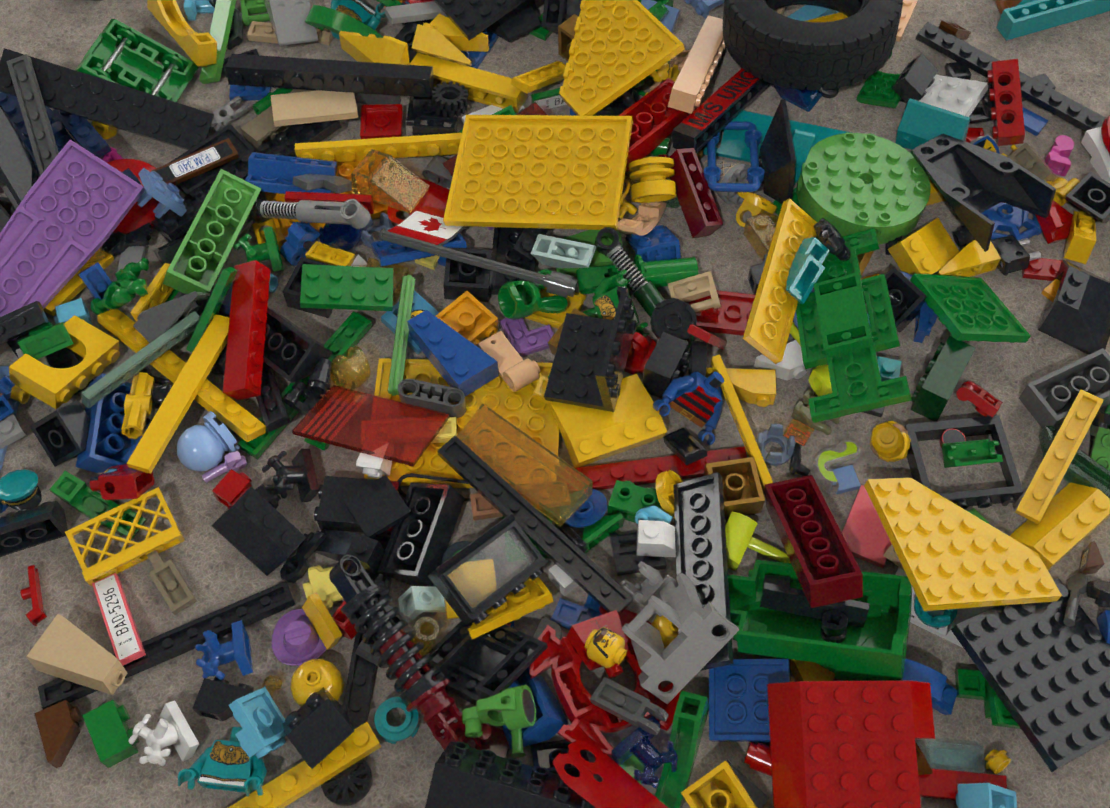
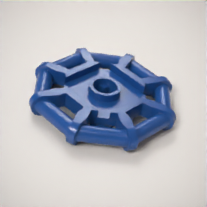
M998 203L981 213L995 223L991 237L993 240L1013 235L1017 240L1029 239L1035 235H1040L1042 232L1035 214H1033V220L1029 219L1028 213L1031 212L1006 203ZM1002 210H1007L1008 214H1004ZM1023 226L1028 229L1022 233H1019V229ZM999 230L1009 232L1010 235L996 233L995 231Z

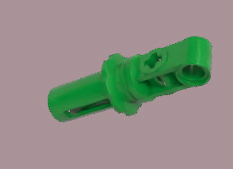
M635 255L634 262L632 263L633 265L635 264V268H638L637 271H640L639 274H643L644 280L651 281L655 287L668 286V283L698 275V264L695 257L644 262L641 255ZM616 265L589 266V268L577 269L579 293H594L603 279L608 278L606 276L617 275L621 271L615 268ZM627 284L628 290H632L633 287Z

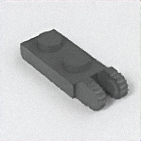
M606 677L603 678L590 698L592 704L636 727L640 726L644 731L655 736L659 733L660 729L655 723L644 718L645 714L648 712L653 717L662 721H666L669 716L664 709L651 703L649 699Z

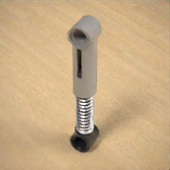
M257 197L248 217L256 223H263L268 218L298 219L300 222L352 225L356 229H361L369 223L370 212L356 199H348L345 202L300 200L295 203L267 201Z

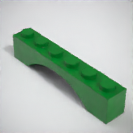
M682 690L674 713L662 774L655 793V797L668 808L683 807L685 798L681 792L688 788L709 712L707 697Z

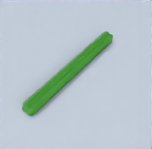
M412 275L403 276L388 383V393L392 394V396L399 395L398 385L404 377L409 337L407 321L411 319L416 281Z

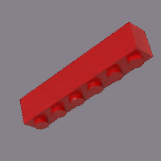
M257 260L234 266V269L238 271L232 285L223 393L237 400L256 397L261 394L270 268Z

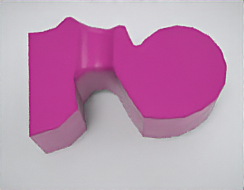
M1066 135L1056 137L1045 159L1046 164L1055 174L1064 177L1071 167L1069 156L1074 148V141Z

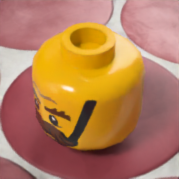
M605 627L599 630L594 629L585 643L588 658L605 668H610L615 663L621 664L627 653V650L624 649V638Z

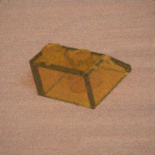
M762 212L746 219L743 233L762 261L764 255L768 254L779 216L768 212Z

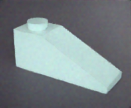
M538 234L531 255L541 264L556 268H589L596 246Z

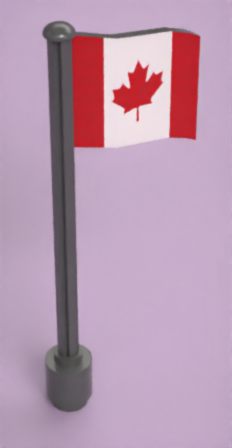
M427 205L416 210L399 225L388 231L382 229L378 235L381 242L384 240L542 284L543 287L547 288V293L568 298V296L574 297L578 280L573 279V276L552 271L551 275H543L442 247L467 226H446L443 222L445 210Z

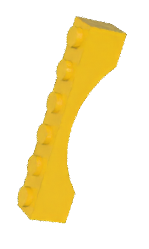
M147 0L148 10L197 66L205 67L216 64V40L208 32H195L184 19L176 0Z

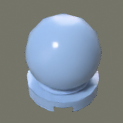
M212 411L202 417L205 422L204 425H194L186 429L177 442V456L180 462L186 468L196 472L207 471L216 467L223 460L225 451L231 453L240 449L235 444L237 441L223 423L219 426L214 419L216 415Z

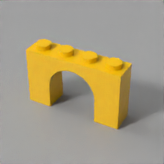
M75 315L66 321L64 325L74 343L67 348L83 358L79 364L70 368H53L25 353L9 366L10 380L15 386L54 409L59 408L63 403H67L76 392L84 389L89 381L95 376H99L108 365L116 362L120 356L119 340Z

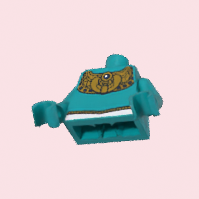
M360 0L331 1V9L349 15L374 30L382 22L381 18L387 17L385 11L381 13V10L384 8L382 3L378 4L376 11H374ZM331 31V34L336 39H340L338 34Z
M232 727L229 741L215 740L213 745L208 747L189 769H183L178 773V786L188 781V789L192 790L195 787V780L198 779L197 782L203 788L246 793V796L257 790L258 796H261L263 794L262 785L267 769L263 758L258 759L256 755L249 758L247 753L241 748L235 734L243 728Z

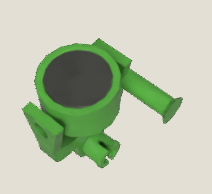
M527 685L504 689L499 694L477 700L476 707L466 708L462 711V722L465 724L466 737L477 738L482 736V724L484 723L494 726L506 725L511 730L512 753L510 757L519 758L526 756L523 752L522 728L533 727L536 721L535 701Z

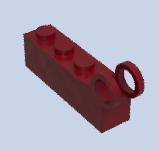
M677 149L668 157L674 160V166L670 169L674 170L675 175L670 177V180L675 181L676 196L692 238L710 236L723 225L722 219L707 180L704 177L695 149ZM660 154L657 157H668V155Z

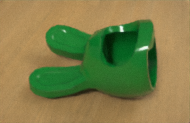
M544 269L539 271L538 273L543 275H551L552 271ZM531 281L506 282L499 289L498 304L501 312L505 317L512 320L522 319L539 311L558 314L567 309L568 302L562 296L541 298L540 291L546 289V287Z

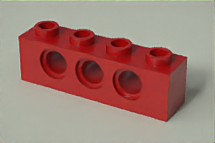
M1018 59L992 62L991 70H987L988 83L992 82V89H989V101H993L994 107L990 108L991 120H995V126L992 127V138L997 139L998 146L1023 144L1025 128ZM1006 82L1008 85L1002 86L999 83ZM1008 101L1010 104L1004 105L1001 102ZM1010 120L1012 123L1005 124L1002 121Z

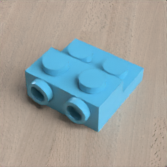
M266 687L238 698L229 704L235 720L243 728L235 735L240 742L241 748L247 753L249 758L256 755L260 759L286 743L284 738L287 736L282 725L285 722V718Z

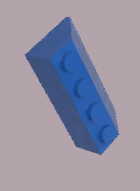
M102 373L100 376H98L89 384V387L96 383L98 380H100L102 377H104L106 374ZM124 382L92 407L87 408L85 406L86 414L90 419L86 450L77 455L76 467L94 473H103L112 466L126 464L121 458L136 440L128 438L122 434L121 430L125 415L126 394H130L131 383Z

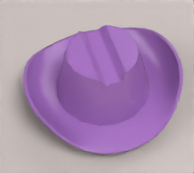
M295 609L284 614L274 628L272 649L276 658L284 664L300 666L305 661L318 659L327 650L303 609Z

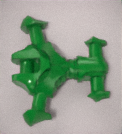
M142 258L138 263L130 262L126 264L124 269H120L115 273L117 281L112 282L104 293V298L102 300L99 298L92 300L91 310L93 313L99 315L106 312L107 309H118L127 305L135 298L136 293L141 297L147 295L146 280L138 279L142 270L147 271L149 269V260Z

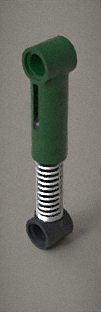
M610 227L601 229L595 240L596 250L608 256L610 261H614L613 265L616 264L615 268H618V271L623 269L627 271L623 277H626V280L631 278L628 284H630V287H633L632 290H635L633 295L651 318V314L656 306L665 299L651 281H645V277H642L643 274H639L640 271H637L638 268H635V264H632L633 261L630 262L631 258H627L628 255H625L626 252H623L624 248L621 247L617 231ZM609 237L612 240V244L604 245L601 238ZM693 335L686 340L689 342L688 349L691 346V341H694Z

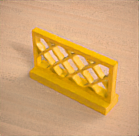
M159 487L141 495L138 499H132L65 531L83 571V577L90 586L114 573H121L149 559L147 555L154 550L159 554L185 541ZM157 496L160 501L157 511L146 509L147 501ZM130 508L138 510L133 523L121 520L124 511ZM143 512L155 515L150 528L138 525ZM159 517L168 519L172 526L164 531L154 529ZM105 520L114 521L110 534L98 531L101 522ZM119 523L131 526L126 539L114 536ZM136 528L148 531L145 540L139 543L131 541ZM82 531L91 533L86 546L78 544L74 535ZM96 535L108 538L103 550L91 547ZM112 540L124 543L121 552L117 554L108 552ZM89 551L101 554L96 564L87 567L85 559Z

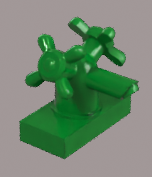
M272 226L263 228L266 239L265 243L252 246L248 241L253 237L245 234L233 245V248L237 251L241 247L245 250L247 262L270 260L273 272L284 271L275 229Z

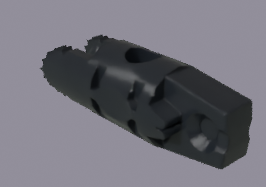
M821 218L813 226L819 240L829 249V253L836 255L839 260L843 262L849 260L851 256L850 250L845 245L844 238L834 225Z

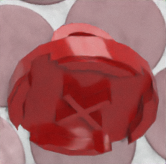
M638 332L633 334L631 342L633 354L627 360L624 372L630 374L644 373V367L656 346V342L650 336L644 337Z

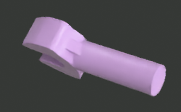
M239 451L225 455V462L202 474V478L208 483L231 469L234 471L243 469L247 465L245 456H241Z

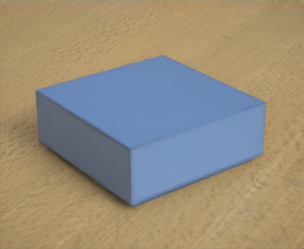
M853 465L829 470L833 471L837 479L836 482L831 481L836 494L860 489L861 485Z

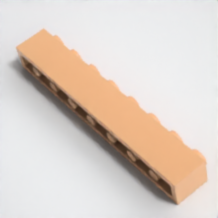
M707 16L672 87L668 107L692 114L695 106H700L702 97H704L706 88L726 47L723 39V19Z

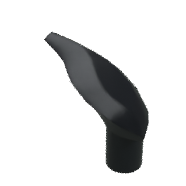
M796 442L789 465L791 475L797 473L801 476H808L810 469L800 464L802 444Z

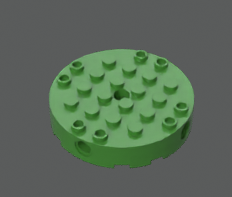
M847 132L827 137L810 149L807 159L801 167L796 185V194L801 208L817 222L821 218L826 219L831 225L836 227L842 237L875 228L878 244H885L902 235L905 237L916 227L928 203L931 188L928 175L914 156L905 148L871 133Z

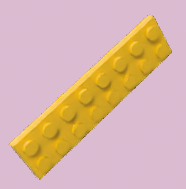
M790 198L782 204L743 336L746 342L775 364L783 359L798 301L786 291L789 270L803 239L816 237L817 235L813 226L818 222Z

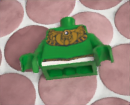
M623 269L619 274L603 279L592 297L594 308L585 310L583 313L589 317L614 320L619 303L617 287L628 289L627 284L631 281V278L628 280L623 278L627 271ZM632 301L631 309H634L633 320H636L635 332L646 337L650 333L643 332L642 328L647 327L648 323L643 322L637 325L639 317Z

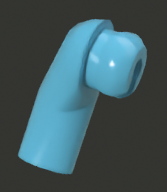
M654 505L638 510L635 515V522L637 524L639 520L665 521L670 524L673 519L671 515Z

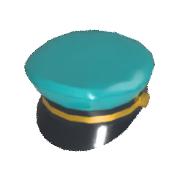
M22 469L9 472L1 477L0 499L2 504L15 510L37 507L42 500L41 491L37 485L38 475L31 470Z

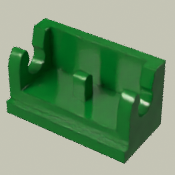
M990 439L941 444L944 468L1003 462L1002 455L995 453V446L999 445L997 440L990 441Z

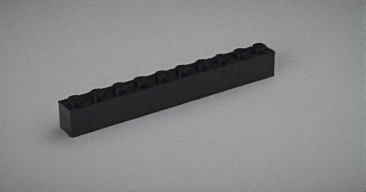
M231 54L225 66L229 85L429 98L434 86L433 66Z

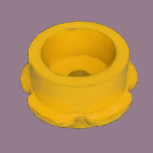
M997 749L990 751L985 757L987 762L985 768L987 770L990 769L994 774L1003 771L1011 761L1006 755L1007 751H998Z

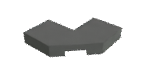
M305 174L293 177V184L306 191L323 187L335 193L354 190L355 182L341 176Z

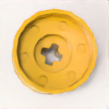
M646 157L629 163V170L632 171L630 179L640 181L631 186L632 202L655 203L676 198L675 181L665 180L675 175L674 170L670 169L674 166L672 158Z

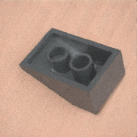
M194 291L144 310L137 317L138 321L133 326L151 343L195 311L200 316L211 294Z

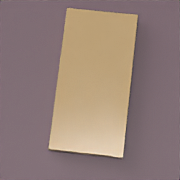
M316 90L271 95L275 127L358 118L355 96L351 92Z

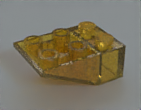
M374 149L370 150L351 173L352 194L372 195L373 201L407 213H411L429 189L428 184L394 157Z

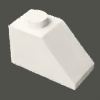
M796 340L787 343L781 362L775 364L762 354L756 357L754 369L775 370V376L784 380L800 379L808 370L805 369L801 346Z
M639 520L636 556L676 557L675 527L665 521Z

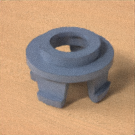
M382 212L380 219L372 220L370 216L369 223L361 228L360 238L365 246L372 248L371 243L377 242L371 235L373 232L382 229L388 231L394 227L386 213Z
M771 424L768 430L758 433L756 438L762 457L768 465L778 466L785 464L791 459L794 452L795 437L790 436L788 438L784 436L786 433L783 432V425ZM769 442H776L782 447V453H766L765 445Z

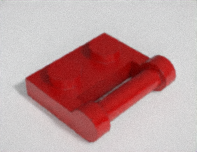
M970 380L965 381L956 392V396L960 401H970L976 406L975 410L985 417L989 415L993 418L1003 403Z

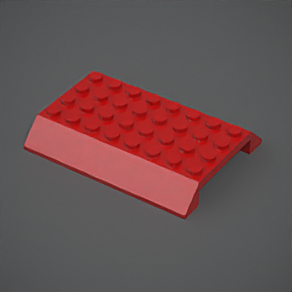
M796 681L767 684L773 808H921L915 739H935L930 683L918 681Z

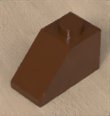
M67 700L34 713L47 762L55 768L63 765L81 731L79 722L82 721L81 712L77 706H72Z

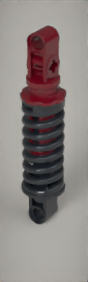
M353 555L343 556L329 573L330 581L335 585L346 602L341 608V612L346 615L352 625L355 624L356 632L364 633L362 641L367 645L373 644L370 648V653L373 656H380L378 660L379 667L388 668L386 672L387 679H397L394 684L395 691H405L400 697L407 707L406 710L410 712L417 709L423 717L421 720L424 724L428 725L434 738L444 750L450 741L465 742L469 747L481 750L482 745L479 737L469 738L465 736L462 712L455 705L456 701L454 698H450L445 690L450 680L442 672L435 676L440 671L439 666L435 665L430 668L427 665L432 660V656L429 653L421 656L419 651L424 648V644L418 642L414 645L411 639L416 636V632L410 630L406 633L403 629L408 625V620L403 618L396 624L394 623L392 618L400 613V608L394 607L388 612L384 608L393 600L390 595L385 596L388 594V591L385 588L384 582L374 584L358 558Z

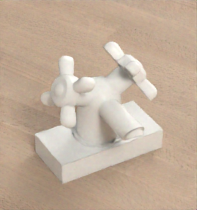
M175 700L164 705L155 729L151 730L146 726L151 718L150 714H146L143 720L135 725L132 731L133 735L129 738L131 745H133L138 736L146 739L148 747L144 748V753L147 756L140 757V764L149 762L164 766L166 760L163 757L169 756L171 750L164 749L161 751V749L170 745H174L183 762L193 757L199 745Z

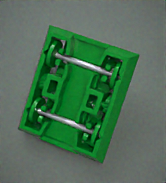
M111 19L75 71L178 102L199 67L188 58L117 19Z

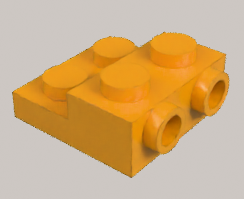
M468 291L436 315L437 318L478 348V343L498 332V318Z

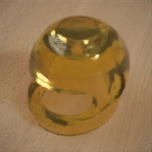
M358 346L349 347L346 357L339 354L332 360L331 380L341 389L354 390L364 384L370 377L369 362L362 349Z

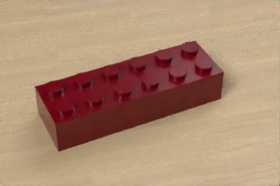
M813 475L766 484V508L810 607L815 608L863 597V574Z

